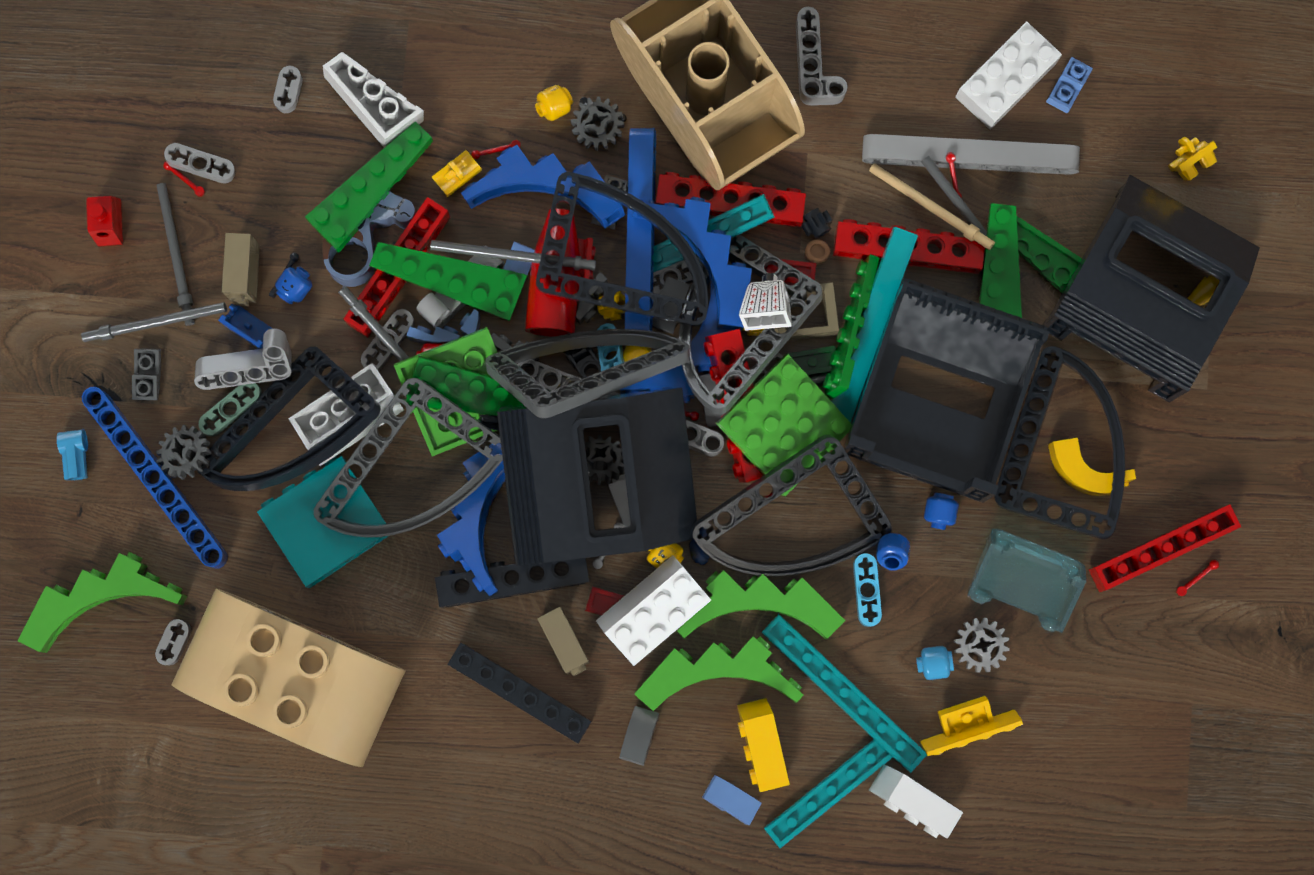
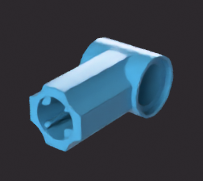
M85 430L57 433V447L62 455L64 480L88 478L85 451L88 450V439Z

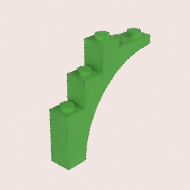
M128 552L127 555L119 553L106 579H104L105 573L92 568L91 572L82 570L70 595H68L70 590L57 584L54 588L46 586L18 642L36 651L48 653L57 637L73 620L87 610L106 601L128 596H150L183 605L188 596L181 593L182 588L170 582L167 586L159 583L160 577L152 573L146 572L143 575L147 565L141 563L142 557Z
M723 570L720 574L715 571L705 581L708 584L705 590L711 595V601L680 626L677 633L684 639L699 626L716 617L736 611L762 610L793 617L810 626L824 639H828L845 620L803 578L798 582L793 579L784 588L787 592L784 595L764 574L759 578L754 575L745 584L748 589L744 591Z
M760 636L758 639L751 637L733 659L729 656L732 652L721 642L719 645L713 643L694 665L690 662L693 658L681 648L678 652L674 648L635 692V695L652 711L669 696L686 686L702 680L721 677L744 678L763 683L780 691L795 703L803 696L800 692L802 687L795 680L790 678L787 681L781 675L783 670L773 661L769 664L766 662L772 654L768 650L771 646Z

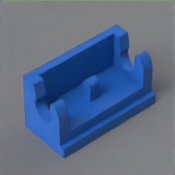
M231 304L229 306V313L222 315L218 321L258 349H262L264 333L273 328L242 307Z

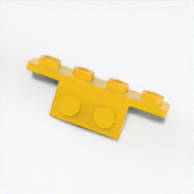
M982 696L938 711L943 733L921 740L920 743L927 756L940 755L946 750L964 747L970 742L988 739L992 735L1003 731H1012L1016 727L1023 725V722L1016 710L992 716L989 700L986 696Z

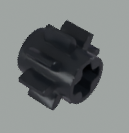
M816 208L803 217L805 223L802 224V228L807 236L813 234L817 239L831 230L829 224L832 223L833 219L827 210L822 213L819 208Z

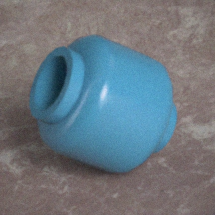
M944 646L923 648L921 657L916 658L918 673L923 672L927 680L947 678L950 675V671H954L952 652L947 651Z

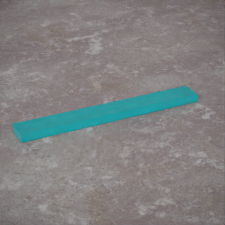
M893 227L874 279L869 304L866 310L862 312L865 321L860 332L856 335L860 342L858 349L855 350L851 357L855 364L849 389L830 400L849 422H851L918 237L917 234L898 227Z
M778 614L762 631V634L909 773L927 756L926 752L781 615Z

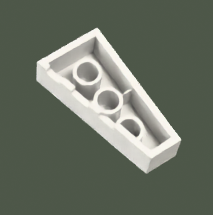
M341 52L323 65L324 78L384 148L415 121L418 124L424 121V110L417 105L414 106L407 101L406 97L386 86L385 82L368 73L367 69L345 53Z

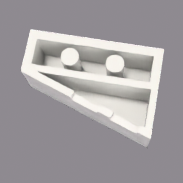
M885 764L869 788V791L885 800L884 805L896 813L898 810L906 813L904 818L916 826L919 822L925 825L923 830L935 838L940 834L948 839L963 814L962 811L905 774Z

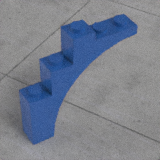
M518 145L505 149L497 157L500 164L499 168L491 169L484 178L478 182L470 183L461 194L471 209L489 199L510 193L527 191L544 192L554 195L558 177L567 171L554 153L540 158L536 165L532 166ZM590 161L585 165L577 166L573 170V173L604 182ZM567 178L566 181H561V184L565 185L564 194L558 193V196H566L573 200L574 196H568L570 187H575V184L572 183V178ZM579 188L576 204L591 213L604 228L625 216L620 203L600 194Z
M691 197L690 200L686 199L683 208H679V205L674 203L658 205L653 200L641 199V201L664 216L680 232L707 270L715 291L717 328L727 330L740 329L741 332L744 326L739 312L747 287L750 284L752 268H746L745 264L736 262L727 265L731 235H725L726 232L721 230L707 232L711 203L705 202L703 198ZM633 211L632 217L646 220L641 215Z
M712 282L706 319L691 341L692 361L695 369H698L700 373L710 372L709 368L712 366L710 357H707L704 351L705 337L732 331L717 328V304ZM682 365L620 389V394L662 390L664 387H682L684 403H689L690 399H695V395L686 381Z
M501 443L489 445L493 449L492 454L494 456L498 453L502 455ZM481 452L476 453L463 462L467 469L463 474L468 481L489 459ZM503 461L473 493L451 509L458 521L437 535L441 541L438 547L446 558L451 556L455 562L459 560L467 572L472 570L475 575L472 579L473 583L480 592L485 590L489 596L498 590L489 574L485 559L484 532L491 504L505 482Z

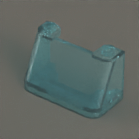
M992 529L969 586L968 596L981 604L990 602L992 598L1037 615L1044 629L1050 632H1055L1056 630L1063 633L1087 582L1086 569L1081 562L1003 530Z

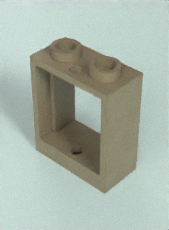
M226 233L222 293L231 302H234L236 306H249V303H256L260 245L251 234Z
M833 282L820 284L822 287L826 326L797 329L788 341L836 336L838 334L839 326ZM813 291V292H811V293L807 292V294H815V293H816L815 291ZM785 327L774 328V331L782 334L786 332Z
M558 607L537 618L565 674L572 673L575 676L587 670L585 665L590 662L562 608Z

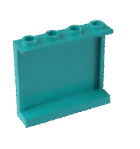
M337 456L324 463L325 467L318 472L316 470L309 472L303 477V482L297 486L292 484L282 491L283 495L275 500L274 498L268 499L261 504L262 509L257 511L307 588H312L388 537L346 535L326 527L315 519L314 508L347 463L346 459L342 456L339 458ZM349 467V475L353 478H356V476ZM342 484L336 485L334 488L335 496L340 499L347 496V488ZM361 484L337 516L340 519L364 525L387 524ZM329 496L327 500L331 501L330 504L325 508H320L323 512L321 515L323 518L332 516L329 511L334 504L337 507L340 506V504L333 502Z

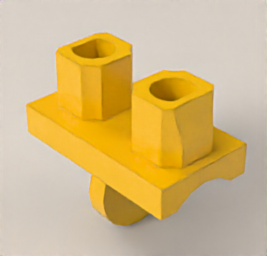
M1182 137L1178 141L1180 148L1175 151L1179 158L1168 166L1171 171L1178 172L1183 180H1192L1199 174L1194 163L1199 161L1202 168H1208L1217 162L1213 152L1217 146L1214 141L1210 143L1202 141L1199 143L1196 137L1192 140Z
M465 150L433 175L432 179L445 195L449 197L482 171V168L476 163L469 152Z

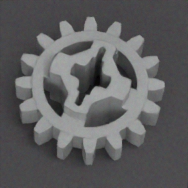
M975 618L972 619V626L968 622L963 624L966 629L965 631L957 630V634L961 637L953 641L959 644V648L955 649L954 653H961L962 656L958 661L959 663L967 661L966 669L975 666V672L980 673L982 667H984L985 672H991L990 665L999 668L998 660L1005 661L1007 659L1002 653L1010 650V648L1004 646V642H1007L1009 638H1002L1001 634L1005 629L997 630L996 621L988 625V619L983 618L981 624H979L978 619ZM983 629L990 631L995 638L987 636ZM972 632L973 637L969 644H965L967 636ZM980 640L986 643L991 642L990 645L983 648V651L982 649L971 648L980 643ZM998 646L995 656L992 659H990V653L992 652L993 648ZM968 653L978 656L980 662L973 660Z

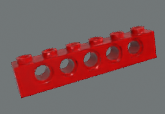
M666 172L665 175H659L656 204L658 205L674 203L678 204L679 208H683L686 199L690 200L691 197L701 198V192L710 191L713 194V198L705 200V202L711 203L709 215L718 216L748 202L752 197L764 194L775 217L764 223L801 227L806 193H801L799 189L787 188L784 191L776 190L777 187L772 185H762L761 188L753 187L749 182H738V184L729 183L722 189L716 190L702 176L690 175L689 178L679 177L680 175L674 172ZM683 187L689 191V194L685 197H680L675 191ZM727 194H733L737 197V201L735 203H727L724 197ZM781 200L785 203L786 208L777 210L774 208L773 202Z
M427 197L394 246L427 253L431 247V241L436 240L451 218L448 210ZM377 269L357 299H361L367 305L366 309L379 322L407 281ZM351 310L343 318L347 325L368 338L372 333V330L360 316H355Z
M844 219L843 222L838 221L833 256L864 260L871 254L879 257L878 262H881L886 247H882L878 239L887 238L889 240L893 227L906 230V227L894 225L891 228L882 227L880 223L875 222L863 225L857 224V221L852 219ZM928 229L909 231L918 235L915 249L912 251L908 262L909 266L979 274L982 270L985 247L978 242H971L965 237H956L951 232L933 234ZM858 234L863 235L866 238V243H856L854 236ZM927 245H937L939 253L933 254L929 252ZM952 248H961L964 255L962 257L955 256L952 253Z
M740 329L705 337L704 351L706 356L710 357L712 365L709 368L710 376L716 382V385L745 352ZM724 351L730 355V361L727 365L721 360V354ZM745 362L743 366L749 370L748 362ZM735 378L736 385L734 388L741 386L742 381ZM753 383L742 394L738 401L753 387ZM724 397L721 400L716 399L717 404H724ZM729 438L727 440V448L729 453L733 454L735 464L732 465L735 478L739 482L746 483L758 480L764 476L751 461L747 462L742 451Z
M1229 504L1088 570L1098 591L1103 592L1241 528V525Z

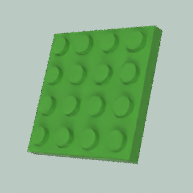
M485 327L395 363L394 367L402 385L412 378L419 356L490 376L486 370L485 359L498 352L488 328ZM416 407L413 411L432 456L467 443L419 407ZM429 408L430 410L435 412L440 410L435 408ZM452 412L449 415V423L452 426L457 427L462 424L463 418L460 413ZM467 412L476 420H479L481 414ZM473 427L470 429L469 436L472 440L483 436V431L478 427Z
M785 354L716 423L763 475L821 436L831 435L840 442L849 433L851 427L848 419L789 354ZM826 442L824 450L830 452L833 444ZM815 449L814 452L822 459L821 452ZM812 455L804 456L801 461L802 466L805 468L812 466L814 457ZM791 469L783 470L780 475L781 481H790L793 477V471ZM793 486L781 495L786 496L795 486Z

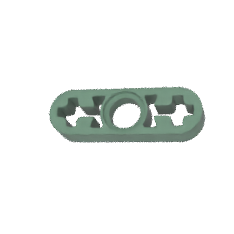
M256 383L239 385L201 416L199 420L201 432L211 437L219 435L262 395L261 388ZM246 388H255L253 391L255 396L253 398L245 397L242 400L245 405L242 407V404L235 397L238 395L239 398H243L247 394ZM229 402H234L237 405L236 413L230 416L224 413V406ZM219 411V414L223 418H225L226 421L223 422L221 419H219L214 423L216 427L214 430H211L210 428L206 430V427L208 426L206 421L209 419L215 421L219 417L215 413Z

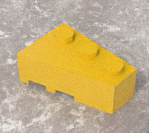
M767 698L737 705L741 722H738L741 738L745 737L747 746H743L747 761H751L753 769L749 770L752 785L757 784L760 792L790 785L774 715Z

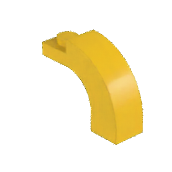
M1078 438L1053 441L1048 445L1054 468L1069 486L1088 495L1106 496L1111 494L1113 472L1100 473L1088 467L1081 456ZM1134 469L1125 470L1124 487L1129 486V482L1136 479Z

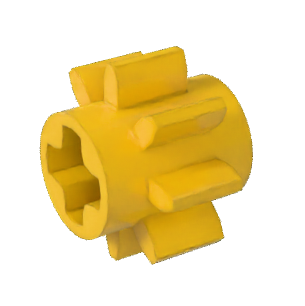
M621 291L617 292L614 295L615 302L618 305H625V296L621 294ZM597 305V309L604 316V319L610 318L611 321L621 319V314L625 313V311Z

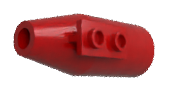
M551 209L547 214L534 253L542 254ZM556 209V212L560 215H567L570 210ZM573 214L564 257L576 258V256H581V259L593 260L595 256V246H592L593 238H587L586 240L577 238ZM555 226L551 229L550 234L553 239L560 240L565 236V231L562 227ZM549 251L546 253L548 255L559 256V254L556 251ZM531 263L525 331L545 337L575 333L578 301L540 292L536 286L539 263ZM562 266L561 273L593 280L592 270L580 269V271H575L574 268ZM546 275L545 279H540V283L544 284L545 289H548L550 285L557 286L556 292H561V283L564 278L558 277L557 283L551 281V276ZM568 281L565 284V291L571 295L576 294L579 291L578 283L576 281Z

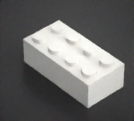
M1026 22L959 89L956 98L991 130L1057 64L1062 54Z
M373 363L351 378L380 404V414L357 437L329 459L319 464L320 466L365 437L395 395ZM344 382L336 386V388L341 387L344 384ZM330 390L288 419L309 451L334 434L356 413ZM359 391L353 392L349 397V401L354 400L358 396ZM399 402L393 406V413L395 415L404 411ZM366 403L362 405L366 411L370 408Z
M672 555L600 616L596 622L606 636L635 666L709 603L711 599Z

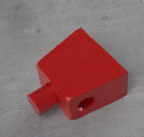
M114 196L87 197V229L97 246L123 245L121 199Z

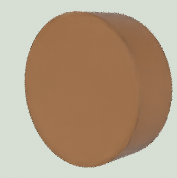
M820 239L810 241L805 249L807 261L816 263V265L826 262L830 254L828 244Z

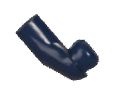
M703 527L698 529L699 535L703 538L707 536L706 529ZM692 539L689 543L691 558L695 563L705 565L709 561V555Z

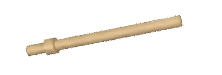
M874 163L869 170L871 173L964 233L963 236L971 242L976 241L988 250L994 246L995 242L982 234L975 225H968Z

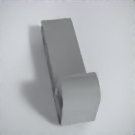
M804 7L799 11L796 20L800 100L806 105L839 104L845 98L847 82L839 76H822L819 14L813 7ZM805 18H807L811 23L810 28L807 31L806 20H804ZM811 41L815 46L813 48H806L803 42ZM812 64L816 70L809 72L805 70L804 66ZM833 86L838 87L841 93L833 94L829 88ZM812 87L817 91V94L809 95L805 92V89Z
M476 255L468 261L499 269L504 265V262L499 258ZM429 293L420 301L416 309L436 329V327L443 328L466 304L438 293L435 295Z
M279 329L267 330L263 335L262 349L199 358L195 366V385L200 389L210 390L288 378L291 374L292 352L285 333Z

